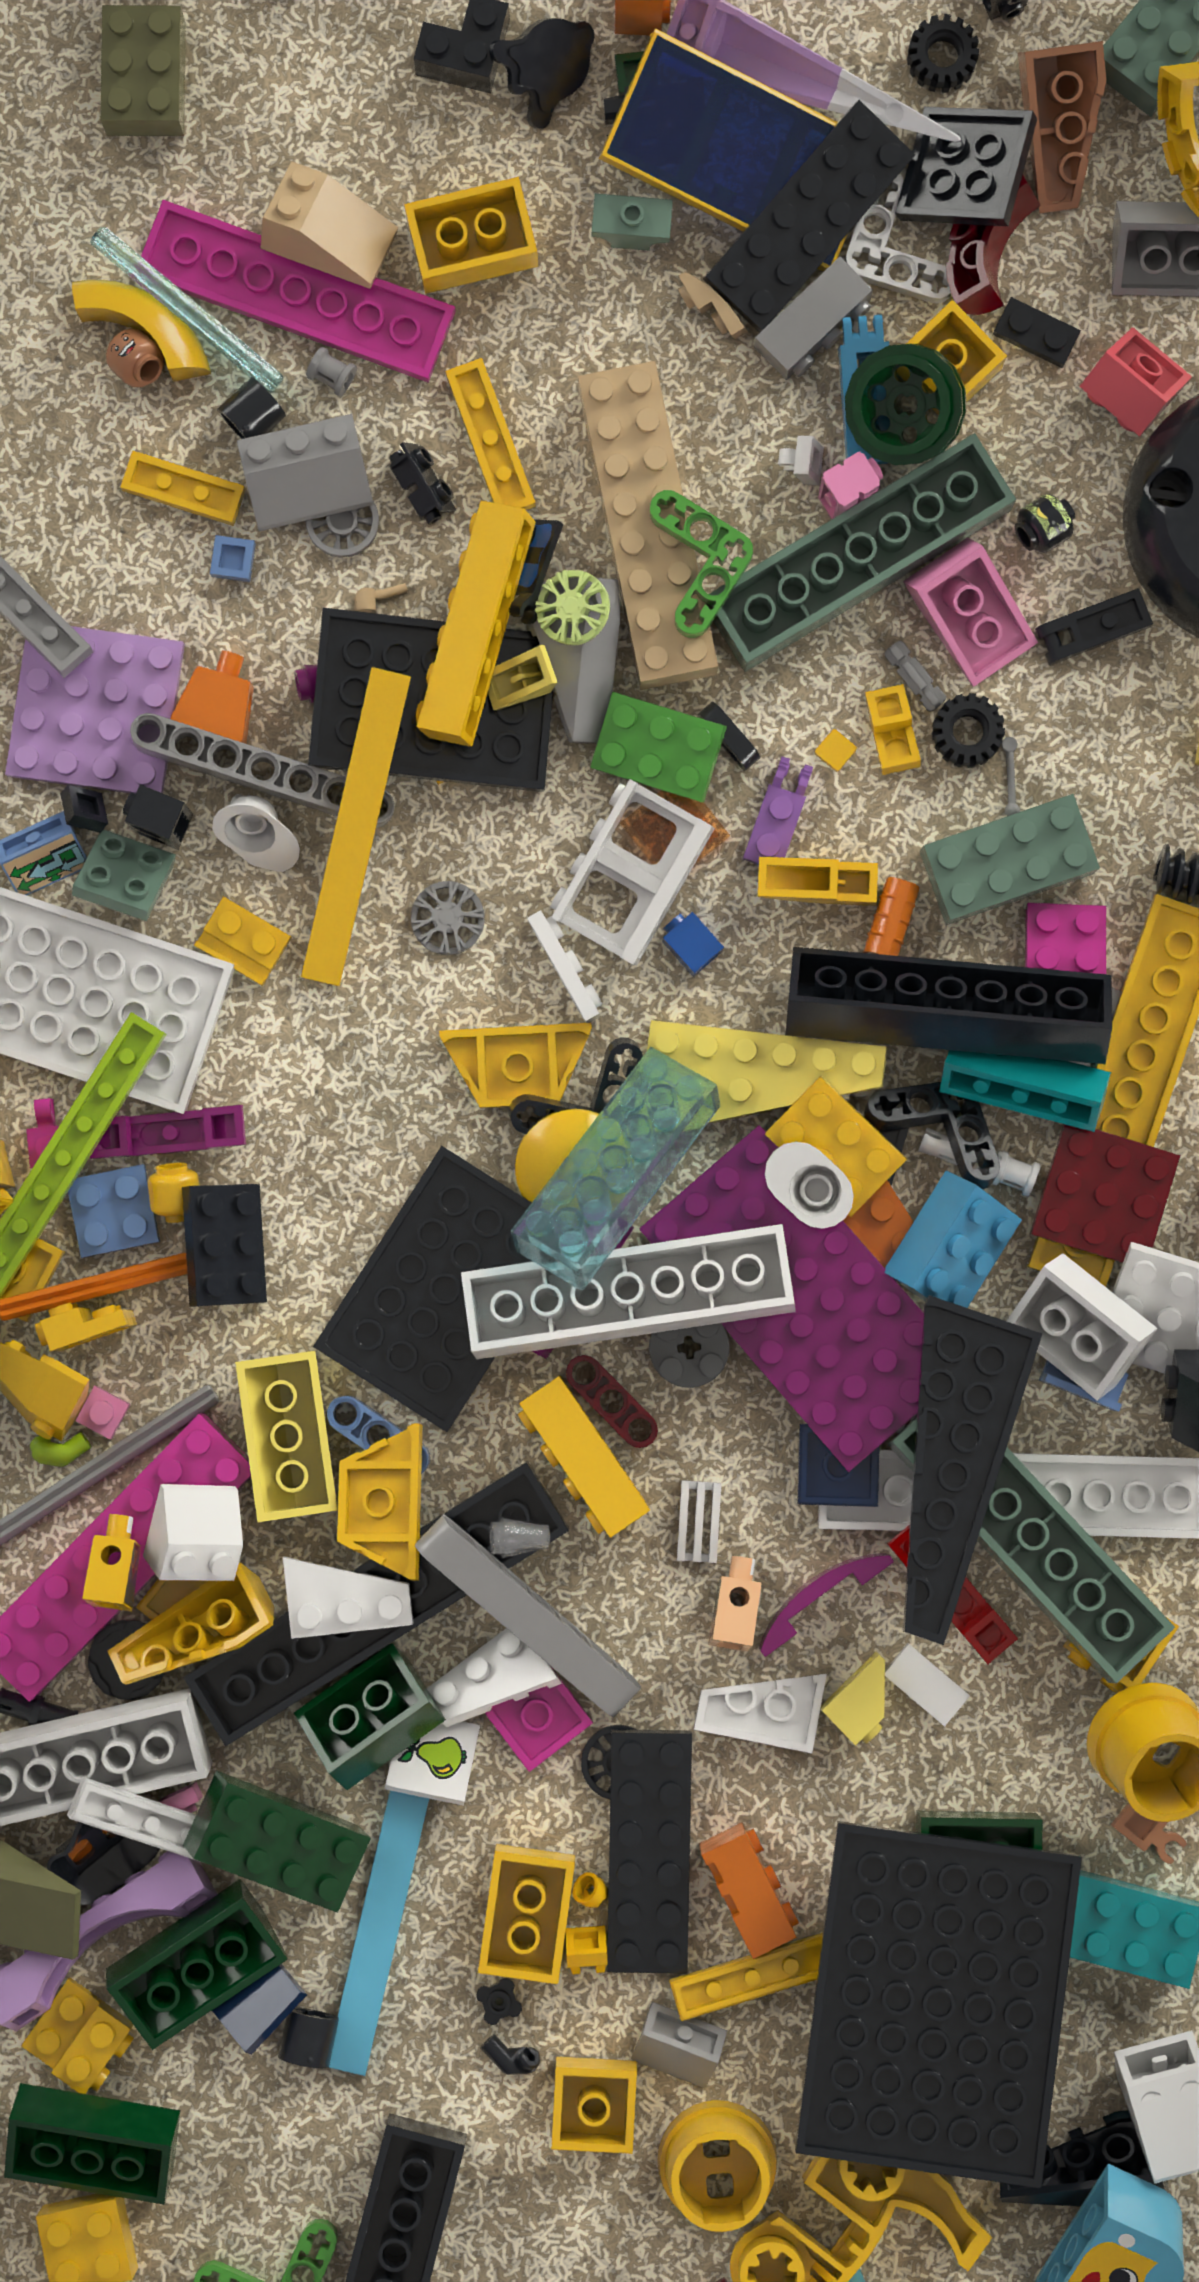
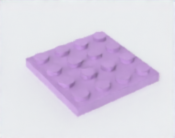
M71 626L91 646L93 653L63 678L25 639L5 775L13 778L65 785L70 784L123 793H136L139 785H143L163 793L168 761L138 751L133 744L130 729L134 719L144 713H152L168 719L171 718L176 707L184 642ZM145 725L138 732V738L145 743H152L160 736V730L154 725Z

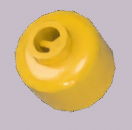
M187 1163L161 1164L156 1167V1172L151 1174L147 1180L150 1208L154 1214L165 1216V1221L168 1223L184 1222L182 1187L200 1186L198 1174L195 1170L189 1169Z

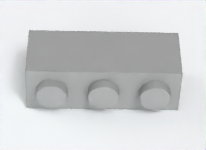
M839 257L755 337L754 348L785 380L789 379L794 373L800 377L812 366L815 361L812 356L822 346L828 350L843 335V332L840 330L842 328V318L851 317V320L856 323L858 322V316H864L870 310L871 305L869 302L873 289Z

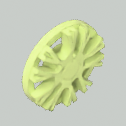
M563 570L556 573L551 579L546 580L547 582L542 585L543 589L539 594L538 601L535 603L537 620L543 631L553 640L565 645H580L595 638L604 628L610 612V600L604 585L596 577L582 570ZM569 578H579L576 588L571 590L569 588ZM589 581L592 582L591 586L582 595L581 592ZM561 583L566 592L560 594L556 585ZM599 592L602 604L590 605L589 598ZM549 593H554L557 598L556 602L552 604L545 603ZM556 609V614L545 617V612ZM590 610L601 614L599 620L588 616ZM561 619L562 625L558 632H553L549 626L556 620ZM586 620L592 629L588 633L581 635L578 626L579 623ZM568 623L572 624L571 638H566Z

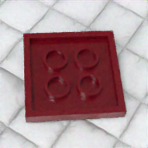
M1063 1124L1030 1235L1123 1264L1131 1242L1153 1248L1181 1155L1095 1129V1132Z

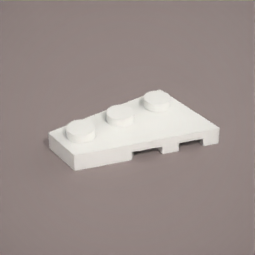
M283 1557L291 1639L413 1625L409 1583Z
M505 1628L434 1682L427 1690L446 1719L442 1724L449 1727L489 1712L494 1705L510 1699L518 1701L528 1697L529 1692L545 1686L550 1689L563 1683L546 1661Z
M827 1674L701 1690L693 1730L812 1754Z

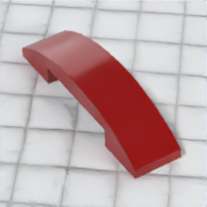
M910 1525L887 1543L906 1568ZM965 1577L951 1622L981 1658L989 1664L1018 1638L967 1577Z

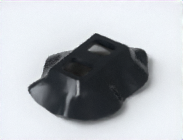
M78 1822L73 1836L56 1849V1854L48 1860L47 1869L81 1890V1905L93 1904L96 1899L103 1895L113 1894L130 1876L148 1865L155 1858L160 1848L114 1833L105 1835L99 1828ZM87 1839L92 1845V1850L77 1862L72 1861L68 1854L77 1843Z

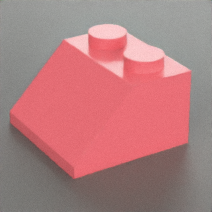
M1132 327L1105 352L1079 387L1087 393L1089 399L1094 404L1104 407L1112 413L1124 429L1134 432L1140 437L1177 396L1192 376Z

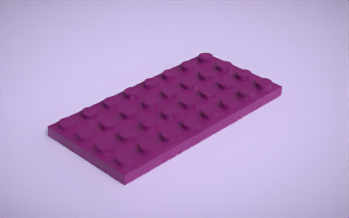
M758 1125L641 1226L639 1230L653 1244L779 1224L783 1225L796 1312L721 1324L845 1469L850 1472L917 1414L924 1313L894 1278L884 1273L886 1269L843 1220L837 1225L828 1228L810 1227L799 1220L775 1198L767 1186L765 1169L769 1157L779 1147L765 1135L764 1129Z

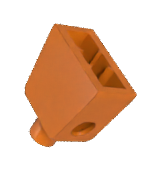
M222 650L216 670L197 666L170 719L247 744L254 687L250 681L239 678L244 657Z

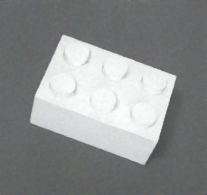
M1063 1253L1041 1269L1007 1319V1322L1043 1333L1037 1352L1097 1401L1116 1387L1157 1330L1153 1324Z

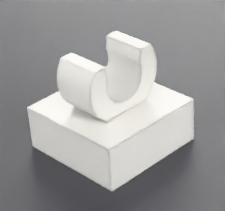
M798 436L796 449H780L778 465L784 466L786 471H794L793 474L803 484L819 485L824 447L813 436Z

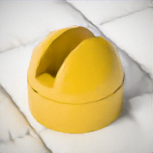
M586 1872L575 1881L572 1894L573 1898L583 1906L597 1908L603 1900H606L608 1888L602 1878L592 1872ZM593 1885L594 1890L591 1894L588 1889Z

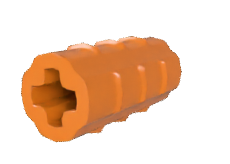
M888 877L886 879L882 894L879 896L880 901L876 913L873 915L874 919L870 932L867 933L868 938L863 953L899 955L901 946L904 944L903 940L907 927L910 925L909 921L913 908L916 907L915 902L920 889L918 885L895 877Z

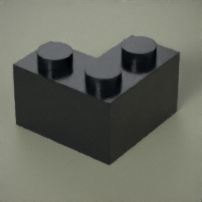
M469 0L461 31L423 22L414 55L416 75L491 94L499 63L493 61L490 57L489 48L493 41L498 39L505 40L510 22L509 3L498 0Z

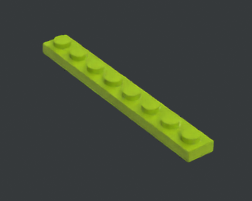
M132 1012L13 1198V1203L6 1209L0 1219V1299L167 1035Z

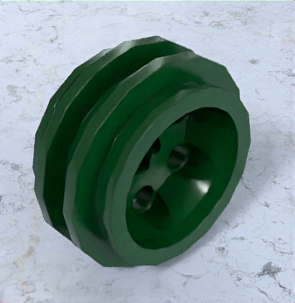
M919 344L889 345L867 356L852 374L845 395L846 422L856 443L873 458L892 465L923 463L943 453L959 435L967 412L966 388L956 367L939 351ZM902 366L907 367L910 371V377L905 382L899 381L896 377L897 369ZM927 378H931L937 387L936 391L932 394H929L923 387L924 381ZM877 385H881L886 389V397L882 401H877L873 397ZM903 396H915L917 400L915 412H903L901 408ZM931 408H936L940 411L936 424L930 423L927 419ZM882 415L887 416L890 420V426L886 431H881L876 423L877 419ZM907 427H913L917 431V438L914 442H907L904 439L903 432Z

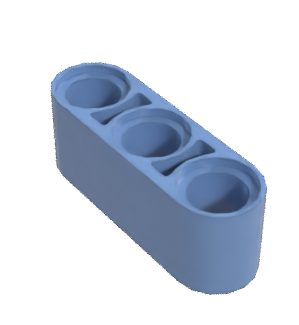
M353 1396L338 1397L329 1404L327 1409L329 1424L364 1450L372 1445L368 1439V1433L374 1425L386 1427L390 1437L404 1431ZM343 1402L352 1404L357 1411V1417L350 1425L341 1424L336 1418V1409ZM423 1443L421 1474L428 1468L430 1463L429 1450Z

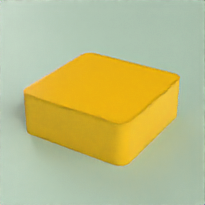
M833 729L816 748L814 753L835 772H838L856 752L857 747L840 732Z

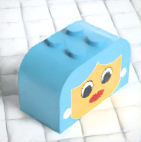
M1107 2164L1039 2272L1035 2282H1182L1184 2277L1183 2220L1178 2202L1166 2190Z

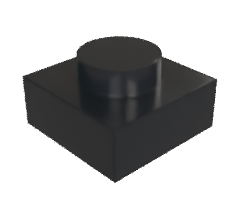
M70 784L60 793L67 825L101 833L109 824L102 793Z

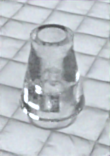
M501 1518L500 1522L490 1523L491 1554H501V1558H506L539 1549H549L550 1532L548 1525L533 1524L507 1518Z

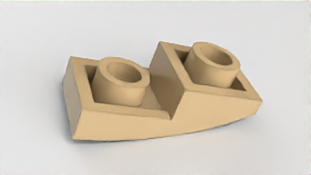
M687 272L678 275L683 283V286L678 288V291L689 309L696 306L701 314L715 307L717 311L711 314V317L722 335L729 332L734 339H737L748 332L734 310L710 286Z

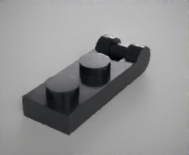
M1137 588L1044 623L1035 628L1039 640H1044L1048 650L1045 656L1049 666H1052L1076 655L1151 628L1153 622L1141 591ZM1068 630L1073 642L1062 646L1058 633Z

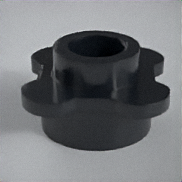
M502 1978L499 1983L493 1984L490 1987L483 1985L477 1991V2000L482 2002L485 2010L484 2020L490 2025H496L500 2019L507 2016L517 2017L522 2011V2004L516 2000L513 1991L515 1987L514 1982L509 1978ZM497 1998H502L503 2003L501 2005L496 2004L495 2000Z

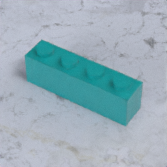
M949 1050L944 1062L939 1092L1095 1132L1105 1101L1111 1072L1064 1060Z

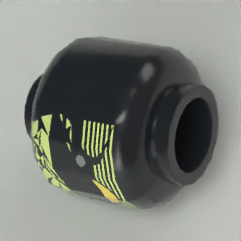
M1051 494L1042 495L1020 509L1017 515V523L1014 526L1016 535L1027 550L1047 553L1070 539L1074 531L1073 520L1075 519V512L1067 500H1059Z

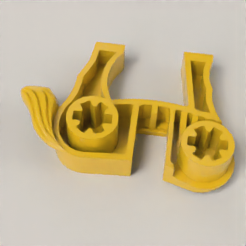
M815 2156L802 2178L808 2187L851 2219V2222L829 2250L777 2210L739 2237L731 2253L730 2273L733 2282H848L876 2247L892 2217L895 2207L918 2213L935 2224L950 2243L958 2264L967 2271L971 2269L991 2241L992 2236L963 2206L949 2180L942 2174Z

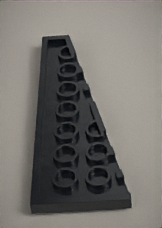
M930 1295L927 1296L924 1304L903 1632L944 1645L1043 1333Z

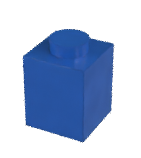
M693 912L686 918L680 913L663 928L667 933L663 937V944L693 977L723 952L724 946Z

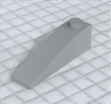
M569 578V588L571 590L576 588L579 578ZM597 578L604 585L608 593L610 612L604 628L592 640L580 645H565L550 638L540 627L538 620L529 625L532 636H537L539 644L545 645L557 679V684L554 687L556 691L554 700L569 743L597 744L613 692L620 625L618 579ZM589 581L581 592L582 595L591 586L592 582ZM561 583L556 585L560 594L566 592ZM550 592L545 603H555L556 595ZM599 592L589 598L590 605L602 604ZM556 609L545 612V617L556 614ZM590 610L588 616L599 620L601 614ZM556 620L549 626L553 632H558L562 625V620ZM586 620L579 623L578 628L581 635L588 633L592 629ZM568 623L566 638H571L572 624Z

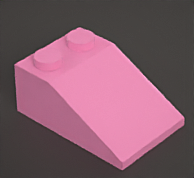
M968 537L903 581L919 610L973 687L1038 643L986 550L981 544Z

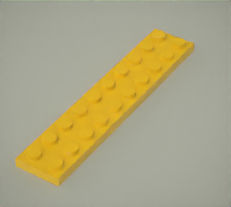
M1155 894L1121 990L1122 993L1112 1019V1032L1106 1064L1096 1063L1095 1066L1096 1069L1111 1072L1105 1101L1096 1129L1152 1147L1155 1145L1199 1016V908L1159 894ZM1036 1238L1027 1264L1028 1268L1041 1271L1047 1263L1063 1253L1106 1287L1115 1261L1043 1238Z

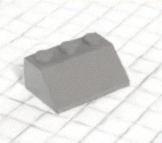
M1116 201L1112 233V295L1199 297V217L1189 208L1186 202Z
M352 414L237 440L244 476L259 531L374 505Z

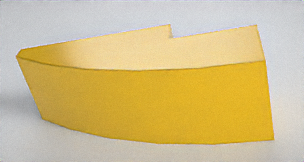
M759 857L758 897L820 904L876 906L878 863L839 862V859Z

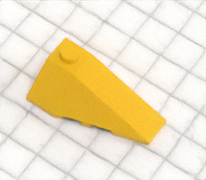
M13 1339L5 1344L0 1342V1391L24 1419L32 1424L30 1428L36 1434L48 1440L54 1437L62 1442L87 1400L90 1379L45 1354L42 1355L40 1360L33 1358L25 1350L23 1344Z
M239 1562L234 1581H207L107 1652L121 1682L127 1685L241 1648L273 1626L275 1607L260 1577Z

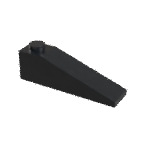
M1129 2110L1118 2111L1104 2116L1103 2120L1106 2126L1084 2134L1081 2127H1078L1068 2132L1071 2138L1070 2141L1052 2149L1047 2145L1041 2188L1000 2183L1001 2201L1006 2203L1081 2207L1107 2164L1154 2184ZM1168 2180L1154 2184L1169 2193Z

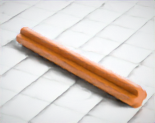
M186 1253L0 1299V1319L6 1321L49 1310L63 1304H72L187 1274Z

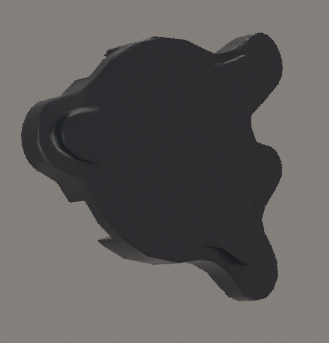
M545 18L528 26L516 39H498L491 43L489 48L490 57L493 61L507 69L509 92L515 95H521L526 91L529 93L527 121L530 126L538 129L546 128L550 123L556 105L564 98L572 95L582 86L590 67L591 46L595 38L594 30L588 22H570L559 18Z

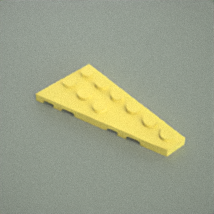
M651 1020L636 1138L683 1130L688 1127L726 1121L791 1106L820 1076L842 1096L883 1088L887 1047Z

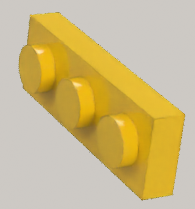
M133 450L120 486L124 492L231 526L235 524L246 491L244 485Z

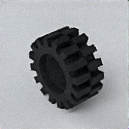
M944 14L943 20H939L938 15L931 16L930 23L924 20L920 23L919 29H915L912 34L908 48L907 65L911 67L910 74L912 77H918L917 83L921 87L924 84L929 85V91L935 92L936 88H942V93H947L951 87L957 90L961 88L964 81L966 83L969 81L972 72L975 70L980 48H977L979 40L977 35L972 37L974 29L970 24L966 28L962 26L964 20L960 17L957 18L956 22L950 21V14ZM944 41L952 44L958 54L956 62L948 67H939L933 64L928 56V50L934 43Z
M969 693L968 696H963V694L956 695L953 700L949 699L938 711L932 725L933 731L931 734L932 740L935 741L934 747L937 753L940 752L946 762L951 761L957 767L962 765L967 766V768H974L975 765L986 763L998 751L1005 735V728H1003L1004 718L1003 715L999 716L997 712L999 708L995 703L991 705L987 702L989 698L985 696L978 698L976 693ZM962 717L975 718L983 728L982 739L978 743L969 746L959 743L953 734L954 723Z

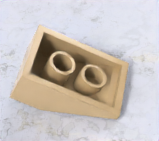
M291 161L263 216L261 249L371 289L396 237L398 227L330 175Z

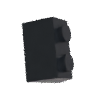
M1174 1349L1172 1365H1166L1165 1387L1169 1389L1168 1398H1162L1161 1418L1162 1422H1168L1173 1439L1199 1452V1350Z

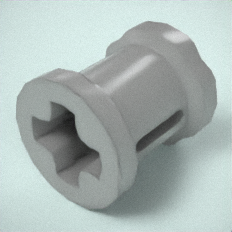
M322 346L312 358L307 368L306 376L312 381L318 379L332 387L334 394L342 397L355 378L357 366L352 363L344 364L329 355L328 349Z

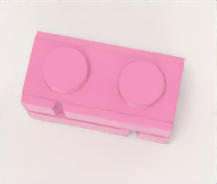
M857 452L845 459L842 466L837 464L823 472L818 498L830 518L837 517L878 492V489H880L879 482L883 479L882 471L872 457L867 459L864 453Z

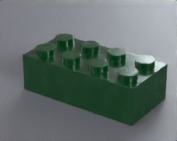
M216 1770L183 1846L195 1860L338 1913L371 1837L356 1824Z
M20 2083L9 2117L4 2178L164 2205L174 2169L181 2110Z

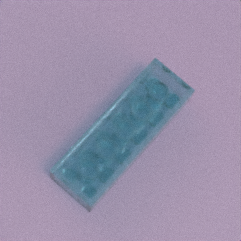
M650 1047L510 1231L516 1251L583 1291L719 1109L720 1100L717 1084Z

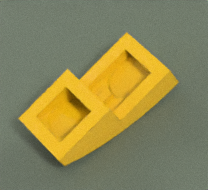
M904 684L865 692L882 775L921 767V758L912 727V715Z

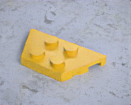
M590 1022L440 1030L439 1037L480 1109L509 1107L517 1096L523 1094L561 1101L591 1033L592 1024Z
M413 1423L407 1426L408 1429L370 1445L368 1449L361 1453L356 1452L339 1461L337 1542L412 1581H419V1551L416 1549L415 1543L420 1539L423 1425Z

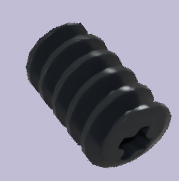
M1165 844L1160 852L1153 874V881L1156 882V894L1161 895L1168 885L1171 886L1172 899H1176L1184 890L1187 891V903L1191 904L1196 896L1199 895V854L1193 853L1185 861V851L1179 848L1170 857V846Z

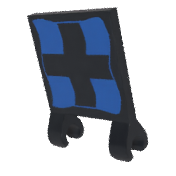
M534 519L536 522L515 594L519 596L513 600L509 608L510 615L518 618L522 617L521 622L523 624H533L538 618L535 611V603L538 601V595L564 525L557 520Z

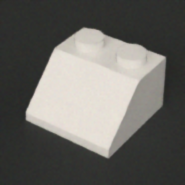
M161 1484L143 1553L144 1559L158 1579L234 1581L243 1548L238 1489L235 1486Z

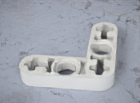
M899 174L892 182V188L897 191H890L888 193L885 206L877 205L878 198L856 223L845 262L866 283L930 303L938 304L945 302L951 296L946 266L886 247L896 217L895 211L904 182ZM874 215L882 218L885 223L884 231L879 234L867 232L863 225L867 217ZM862 252H866L869 254L868 260L876 264H880L881 257L887 258L883 266L882 276L875 275L878 267L871 264H866L864 269L857 268V261L852 259V257H860ZM898 263L906 265L911 272L910 278L905 282L894 281L889 275L891 266ZM918 268L924 270L922 275L924 279L933 281L936 275L943 277L942 283L948 286V288L941 287L939 293L931 291L932 284L922 280L920 281L919 288L913 287L918 275Z

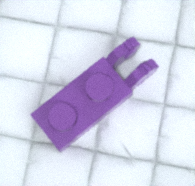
M781 757L773 783L768 785L743 860L759 865V857L785 858L806 799L804 793L813 770L812 766L805 764L804 768L801 769L798 777L799 783L794 793L780 788L783 778L787 776L790 767V759Z

